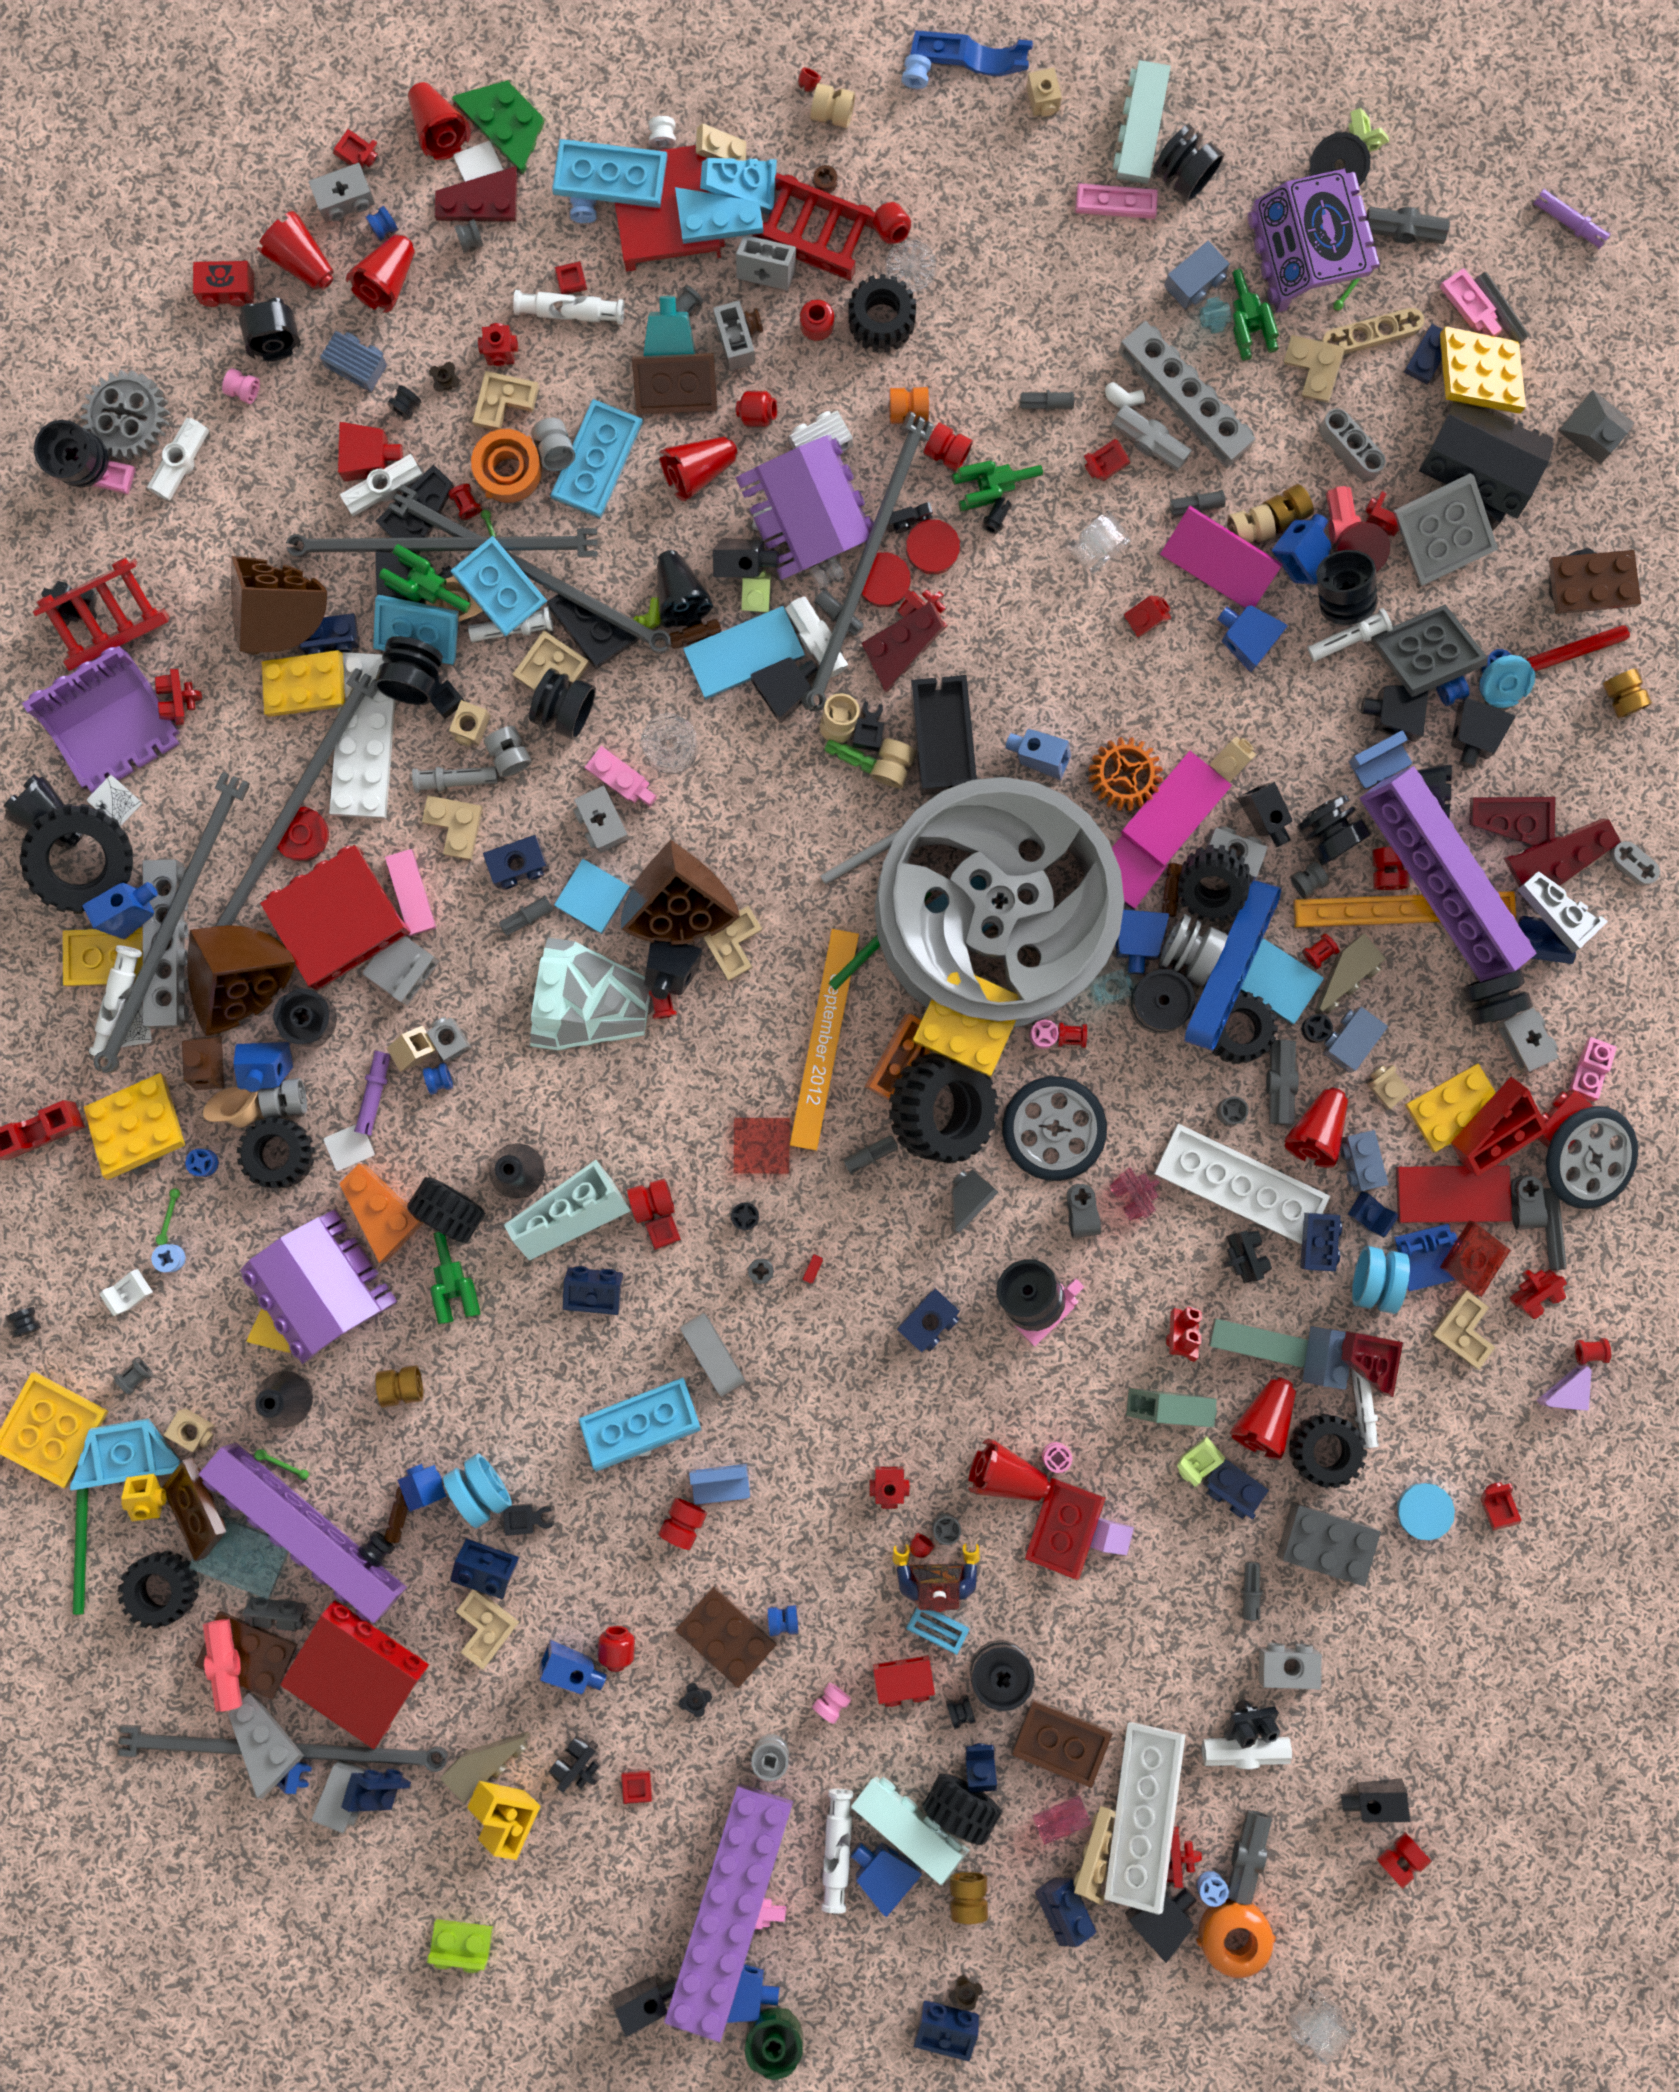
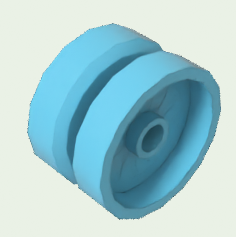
M1366 1245L1362 1249L1355 1267L1352 1284L1353 1305L1371 1309L1376 1304L1381 1312L1391 1314L1399 1312L1409 1282L1410 1263L1408 1255L1390 1251L1385 1256L1383 1249Z
M477 1453L465 1461V1472L459 1468H454L443 1476V1482L451 1500L465 1520L474 1528H479L490 1520V1510L499 1514L512 1505L509 1493L494 1468L481 1454Z

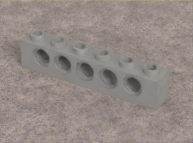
M1144 321L1121 341L1118 353L1226 469L1252 447L1256 438L1251 428L1246 424H1242L1235 417L1233 409L1229 405L1223 404L1217 398L1215 390L1200 380L1195 368L1191 365H1186L1180 358L1178 350L1172 345L1169 346L1162 339L1160 331L1155 326H1150ZM1153 351L1158 357L1151 358L1146 352ZM1170 370L1175 373L1176 377H1168L1164 371ZM1190 390L1194 396L1187 397L1182 391ZM1200 410H1209L1213 416L1206 417ZM1226 429L1230 432L1231 436H1223L1219 430Z
M176 859L143 860V884L146 882L151 883L158 892V896L149 901L154 910V915L143 924V963L162 924V915L168 911L187 869L183 863ZM170 883V893L166 896H163V886ZM188 902L185 906L184 911L188 910ZM184 911L171 937V947L164 952L143 998V1026L150 1029L185 1028V1021L189 1017L188 1006L185 1004V993H188L189 983L187 977H184V966H187L188 951L184 949V938L188 937V924L184 922ZM170 965L172 969L171 975L164 979L162 977V970L165 966ZM170 992L172 1000L169 1005L163 1006L162 998L166 993Z

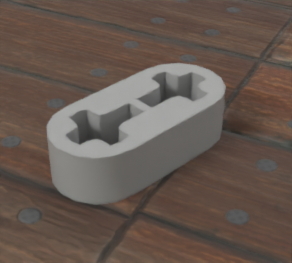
M1624 841L1611 849V862L1638 885H1649L1660 876V869L1657 863L1635 844ZM1627 849L1629 851L1627 853L1628 858L1621 860L1620 851ZM1648 867L1650 869L1648 874L1651 877L1642 878L1641 874L1643 871L1640 868Z

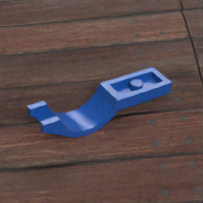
M915 30L910 55L925 56L931 63L965 66L967 69L979 74L1005 76L1028 70L1029 61L1026 60L1028 50L1033 48V41L1018 39L1017 43L1013 46L998 49L980 45L973 41L969 35Z

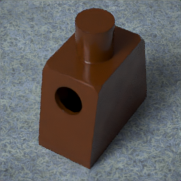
M222 1036L198 1037L182 1041L184 1081L195 1090L224 1088Z

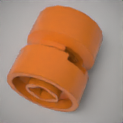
M905 387L890 388V424H903L909 411L916 414L913 423L918 416L925 419L924 423L929 421L928 387H913L910 392Z

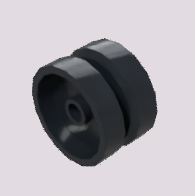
M1336 132L1325 137L1315 147L1309 160V176L1336 171L1337 169L1334 164L1338 159H1342V164L1345 165L1343 169H1345L1346 174L1355 172L1358 185L1360 186L1366 180L1370 170L1371 156L1367 145L1358 136L1349 132Z
M1158 969L1148 973L1133 987L1129 997V1009L1134 1021L1142 1029L1152 1033H1167L1177 1029L1191 1017L1195 1007V992L1191 983L1183 974L1171 969ZM1161 996L1166 999L1164 1002L1165 1006L1161 1005L1158 1001Z
M1521 969L1482 982L1476 981L1460 988L1465 1002L1484 1001V1003L1472 1007L1468 1012L1473 1025L1503 1020L1533 1007L1529 992L1521 991L1510 994V991L1522 987L1525 983Z
M1023 1259L1012 1263L1002 1272L997 1281L996 1294L999 1304L1012 1322L1026 1331H1040L1049 1328L1059 1320L1065 1309L1066 1296L1062 1285L1047 1264L1036 1259Z
M1005 1640L990 1641L981 1646L972 1657L969 1668L971 1684L978 1699L988 1708L998 1711L1014 1710L1023 1705L1032 1694L1035 1683L1034 1670L1025 1652L1015 1643ZM1002 1671L1006 1675L1003 1678H998L997 1673Z

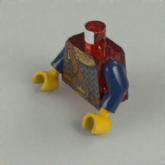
M966 1543L963 1545V1559L966 1563L964 1566L963 1564L908 1566L910 1547L906 1544L905 1554H899L895 1545L892 1561L899 1566L896 1570L901 1594L914 1601L919 1610L943 1612L945 1610L960 1609L961 1601L968 1598L976 1590L977 1566L975 1564L980 1560L979 1545L976 1544V1551L973 1553L967 1552Z

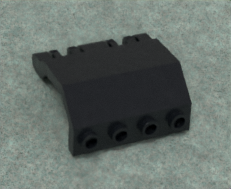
M1450 400L1445 411L1447 415L1444 423L1423 460L1419 472L1446 485L1471 473L1475 477L1483 503L1518 519L1532 497L1549 463L1554 438L1545 433L1539 435L1540 431L1536 429L1529 431L1523 428L1524 423L1518 421L1515 424L1514 418L1495 409L1490 412L1491 408H1481L1476 405Z

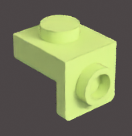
M1361 108L1350 112L1352 123H1349V131L1351 134L1358 136L1367 145L1369 152L1378 150L1383 144L1389 142L1388 135L1382 128L1371 131L1370 119Z
M763 570L758 577H743L742 611L769 612L771 573H766V570Z
M1206 1436L1181 1456L1177 1467L1183 1479L1191 1482L1196 1487L1201 1483L1203 1477L1224 1462L1225 1457Z

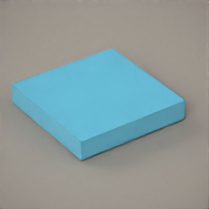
M582 859L554 906L603 934L630 890V886Z

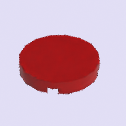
M928 519L918 523L910 531L906 541V554L910 563L925 574H940L948 571L956 562L960 553V540L957 532L948 523L941 520Z
M889 552L877 553L861 597L877 607H891L900 603L911 584L910 571L906 563L899 556Z
M300 807L277 849L285 857L294 861H309L318 857L325 850L329 841V828L325 819L313 809Z

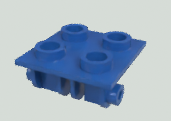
M1449 1224L1394 1237L1398 1252L1405 1253L1409 1257L1408 1291L1463 1278L1454 1243L1458 1242L1455 1232L1450 1231Z

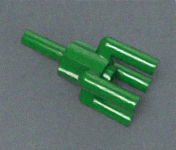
M1236 269L1232 272L1239 298L1233 301L1235 311L1233 314L1235 323L1233 332L1241 359L1245 361L1252 358L1250 351L1252 340L1249 333L1262 330L1268 353H1274L1279 349L1276 341L1279 333L1270 305L1266 302L1261 304L1259 295L1249 292L1242 269Z
M992 460L958 468V473L951 475L953 484L957 485L977 480L980 490L979 492L966 494L964 500L958 501L960 511L993 504L1003 493L1014 491L1015 482L1043 476V468L1041 465L1013 471L1009 464L996 467L995 462Z
M399 544L395 546L393 554L399 557L398 561L412 570L405 580L383 568L379 578L385 581L384 585L414 602H418L423 598L434 604L437 600L442 599L465 613L468 612L471 603L445 589L446 579L435 574V570L430 567L429 561Z
M440 1232L433 1233L441 1266L433 1268L437 1284L430 1288L438 1325L454 1322L449 1299L461 1296L465 1317L481 1315L473 1280L469 1277H464L460 1261L452 1263L446 1236Z

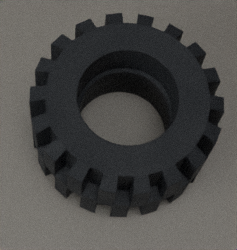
M880 274V278L875 279L873 275L868 277L867 283L862 280L859 283V289L854 288L852 291V298L849 299L848 306L849 329L851 334L854 333V339L857 343L862 340L863 348L868 349L871 346L873 347V352L878 353L879 348H884V353L890 352V347L892 346L895 350L899 349L901 341L906 343L909 340V334L912 335L916 318V300L913 299L911 288L906 290L907 284L903 280L898 283L895 276L887 279L886 274ZM882 304L892 307L898 315L889 322L879 323L872 320L867 315V311L873 306Z
M1213 844L1207 845L1206 850L1200 847L1196 849L1195 854L1191 852L1187 856V861H1184L1178 883V897H1181L1183 907L1188 906V912L1191 915L1197 913V918L1203 920L1204 917H1207L1211 922H1215L1216 918H1220L1223 921L1227 920L1228 915L1235 916L1238 909L1242 910L1245 906L1249 893L1251 874H1249V865L1244 864L1245 858L1242 855L1237 857L1236 850L1232 848L1229 851L1225 850L1224 845H1219V848H1214ZM1208 876H1216L1225 880L1229 886L1220 890H1212L1205 887L1200 880Z
M1239 992L1230 1014L1240 1012L1247 1015L1254 1024V1036L1250 1042L1238 1044L1230 1039L1224 1027L1212 1054L1222 1057V1061L1240 1064L1253 1061L1267 1053L1271 1049L1270 1045L1276 1040L1274 1034L1278 1032V1025L1274 1024L1277 1017L1276 1014H1271L1270 1009L1272 1007L1270 1004L1265 1005L1263 1003L1264 999L1260 996L1254 997L1253 993L1247 992L1242 994V992Z
M270 1117L266 1118V1120L256 1121L255 1126H249L245 1130L247 1135H241L239 1141L243 1143L241 1147H237L236 1153H241V1158L237 1159L238 1165H243L244 1169L241 1171L245 1176L250 1177L249 1180L251 1182L257 1183L262 1187L280 1189L291 1187L293 1183L298 1184L302 1181L301 1177L303 1175H308L310 1170L307 1168L314 1163V1159H311V1154L315 1153V1147H311L310 1143L313 1142L311 1136H307V1131L303 1127L298 1126V1123L282 1118ZM282 1137L289 1146V1158L284 1166L277 1170H272L263 1160V1149L270 1139Z
M425 1177L407 1204L408 1210L416 1218L443 1235L462 1243H468L485 1216L484 1210L477 1203L432 1177Z
M1321 1414V1416L1312 1415L1310 1420L1304 1419L1301 1421L1300 1424L1302 1426L1299 1429H1294V1440L1290 1439L1289 1445L1292 1446V1451H1289V1455L1293 1458L1294 1462L1292 1464L1299 1471V1474L1308 1481L1324 1488H1340L1341 1484H1350L1352 1477L1357 1479L1360 1475L1357 1472L1358 1469H1364L1366 1464L1362 1462V1459L1367 1457V1450L1363 1449V1445H1366L1364 1438L1359 1436L1361 1432L1358 1428L1353 1427L1352 1423L1345 1419L1329 1414ZM1333 1434L1341 1443V1456L1332 1466L1321 1467L1314 1458L1315 1444L1322 1436Z
M172 1551L155 1552L137 1560V1562L127 1568L129 1571L123 1573L121 1580L124 1583L118 1585V1592H122V1596L118 1598L119 1604L124 1603L126 1607L122 1610L124 1615L128 1613L132 1615L129 1619L131 1622L136 1623L140 1621V1627L147 1628L151 1625L152 1629H157L163 1625L165 1627L175 1622L191 1610L194 1606L192 1602L197 1600L198 1597L195 1589L199 1588V1581L194 1582L193 1579L198 1574L196 1570H189L188 1567L192 1565L189 1560L181 1561L182 1555L178 1553L171 1555ZM151 1574L161 1575L169 1582L171 1598L167 1605L156 1604L149 1598L146 1584Z
M950 1774L938 1775L922 1805L926 1814L943 1829L966 1842L976 1845L986 1844L1002 1814L997 1803L983 1792L968 1793V1783Z

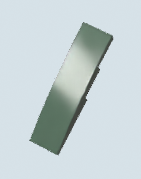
M1214 1318L1208 1346L1304 1368L1308 1340Z

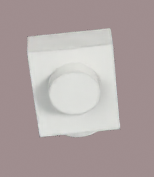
M136 1269L129 1272L114 1286L104 1289L99 1295L112 1315L117 1316L133 1309L153 1291L140 1271Z

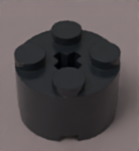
M271 298L268 302L245 304L241 307L239 324L246 352L251 358L256 359V355L263 357V361L274 362L293 355V349L296 346L299 349L301 342L294 313L289 306L284 304L283 299Z
M299 988L278 1000L273 1011V1021L279 1034L285 1040L303 1047H315L324 1044L331 1037L336 1027L337 1015L334 1005L325 996L310 989ZM302 1015H308L309 1020H301Z

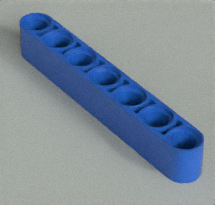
M1256 880L1252 881L1245 906L1242 910L1239 909L1222 953L1211 972L1188 1024L1185 1042L1209 1050H1214L1276 910L1281 895V887Z

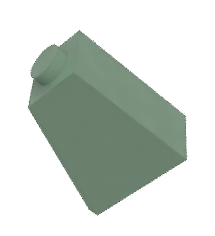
M1129 1388L1126 1416L1155 1423L1214 1427L1217 1415V1399L1198 1395Z

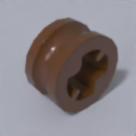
M829 165L819 166L814 172L815 188L826 193L833 192L837 187L838 181L836 170ZM824 175H829L831 182L828 180L827 184H823L820 177L824 178Z
M753 309L752 313L745 311L744 318L750 336L754 335L755 331L762 333L763 326L758 309Z

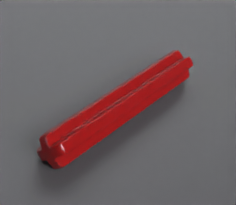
M1622 625L1534 655L1526 660L1531 664L1534 672L1626 641L1629 639L1630 633L1628 627Z

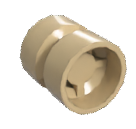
M818 83L812 102L811 120L823 123L831 120L835 126L848 128L854 108L855 92L845 89H839L835 92L833 86Z
M1267 504L1250 508L1248 513L1240 511L1227 516L1228 530L1250 544H1253L1254 540L1259 543L1275 538V522Z
M840 693L834 694L826 700L819 725L820 732L826 740L830 739L837 743H844L853 736L860 712L859 705L853 697Z
M884 739L879 750V756L882 759L874 763L870 776L880 783L902 789L908 777V771L905 768L912 767L917 751L900 741Z

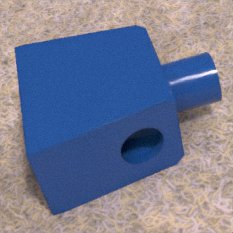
M1314 514L1311 520L1293 521L1272 549V552L1278 561L1283 564L1282 567L1293 583L1317 584L1316 572L1318 566L1329 555L1331 550V542L1323 532L1328 520L1322 515Z
M1248 605L1240 616L1227 606L1217 618L1219 622L1229 629L1221 640L1222 643L1250 672L1255 669L1288 626L1284 622L1251 605Z
M146 882L138 889L125 883H120L82 906L94 929L124 940L154 915V910L149 901L158 896V892L149 882Z
M1123 910L1120 934L1115 943L1117 957L1129 958V974H1144L1145 960H1156L1159 957L1169 913Z
M289 1042L236 1044L234 1071L239 1089L256 1092L259 1089L279 1087L293 1068Z
M553 1640L549 1641L539 1664L540 1681L578 1694H583L586 1686L600 1691L607 1674L594 1669L591 1657Z
M883 1842L879 1844L874 1852L869 1850L863 1843H859L850 1855L861 1865L856 1872L857 1883L886 1918L922 1875L921 1868L915 1862Z
M744 1964L727 2023L758 2020L760 2004L778 2006L779 1987L762 1985L763 1969Z

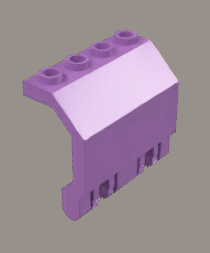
M831 435L823 436L799 446L735 477L740 489L760 480L759 484L742 492L744 498H749L764 489L767 496V501L757 503L749 509L751 514H755L770 506L772 508L753 518L763 540L783 532L782 536L765 543L767 549H773L779 546L780 543L787 541L791 552L779 555V564L794 557L795 561L776 569L780 580L866 542L874 522L870 515L866 517L862 509L865 502L860 491H855L852 486L851 480L854 479L852 471L848 464L843 465L839 456L843 453L837 438L832 439Z
M336 1209L279 1238L251 1258L240 1269L245 1284L252 1288L258 1297L259 1305L268 1312L274 1321L275 1329L284 1336L289 1344L291 1353L302 1364L312 1359L321 1349L366 1320L379 1315L398 1302L391 1291L375 1300L376 1297L389 1289L386 1283L377 1286L371 1292L368 1290L365 1283L372 1281L379 1273L376 1269H373L359 1276L373 1267V1264L360 1245L349 1250L358 1243L355 1237L349 1238L338 1245L334 1237L345 1232L348 1227L345 1222L335 1226L342 1221Z

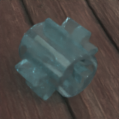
M1220 297L1206 299L1205 307H1200L1199 309L1202 328L1208 327L1211 334L1224 331L1226 324L1231 322L1229 303H1223V301H1220Z

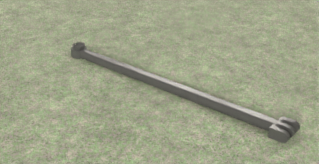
M912 411L907 413L901 430L908 433L815 680L811 689L803 694V707L806 710L810 709V712L820 711L825 706V689L920 440L923 442L928 441L934 424L927 421L923 427L925 419L921 416L916 418L913 425L916 414ZM815 695L819 697L818 705L813 701Z
M402 484L398 490L407 495L406 498L395 494L393 500L401 504V506L398 507L390 503L387 507L390 511L404 519L408 513H411L453 537H481L417 502V492ZM506 551L528 578L647 642L651 650L656 654H664L669 651L668 648L671 647V640L667 632L663 630L653 631L511 552ZM663 640L666 642V646L658 648L656 647V642Z
M577 528V536L494 537L505 551L577 550V557L579 558L598 557V551H587V546H598L597 540L587 539V535H597L596 528ZM293 534L287 539L286 543L297 546L299 542H303L304 548L302 551H298L295 547L286 548L291 555L296 557H304L311 552H393L397 544L411 552L475 551L490 537L307 539L305 536Z
M356 668L352 672L346 684L353 689L215 926L233 924L364 696L366 695L371 699L375 696L377 692L374 686L375 679L367 687L371 681V676L367 673L358 682L362 671Z
M226 772L221 773L215 789L222 793L105 1049L98 1052L94 1057L93 1064L97 1071L110 1074L117 1070L119 1066L117 1055L234 799L244 800L250 786L249 782L243 780L237 790L240 779L233 776L229 784L226 785L229 774ZM103 1057L108 1058V1064L105 1067H102L100 1063Z
M120 1725L119 1729L121 1733H130V1737H119L118 1744L129 1745V1748H119L118 1756L136 1757L139 1755V1749L242 1755L238 1741L235 1739L141 1734V1725ZM294 1743L304 1755V1759L421 1765L432 1772L442 1770L448 1762L446 1760L448 1753L441 1746H434L428 1751L386 1748H375L373 1750L369 1747ZM434 1753H439L442 1756L441 1762L433 1760Z

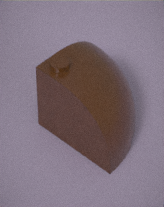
M231 556L232 616L239 651L251 655H256L260 652H279L296 647L306 641L318 629L324 618L328 593L326 588L315 578H311V581L304 578L303 571L283 565V568L280 569L268 565V560Z
M670 840L647 865L632 887L622 910L621 929L634 937L652 943L656 940L671 942V945L693 943L694 939L709 934L713 936L721 932L737 920L740 915L734 898L717 876L696 857Z
M224 925L190 930L187 954L188 983L193 1008L205 1036L233 1029L240 1025L238 1021L252 1013L257 1016L274 1002L272 997L280 988L284 989L295 965L292 954L286 949L284 944L265 932L243 926Z

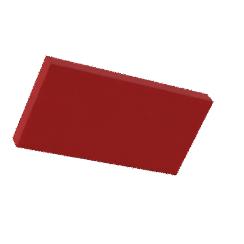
M1510 1165L1494 1166L1478 1177L1465 1166L1396 1167L1398 1223L1512 1221Z

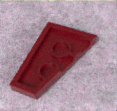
M517 166L436 190V221H470L475 219V221L517 222Z
M929 602L862 642V646L884 691L889 692L893 688L894 683L903 673L905 674L908 671L912 662L946 628L934 603Z
M1556 797L1470 798V826L1538 847L1555 838Z
M1346 1331L1345 1339L1342 1343L1341 1360L1380 1393L1388 1397H1394L1403 1342Z

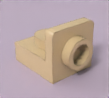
M1384 1065L1380 1066L1370 1074L1373 1079L1367 1083L1368 1087L1387 1110L1411 1093L1410 1089L1396 1074L1397 1068L1394 1065L1386 1068Z

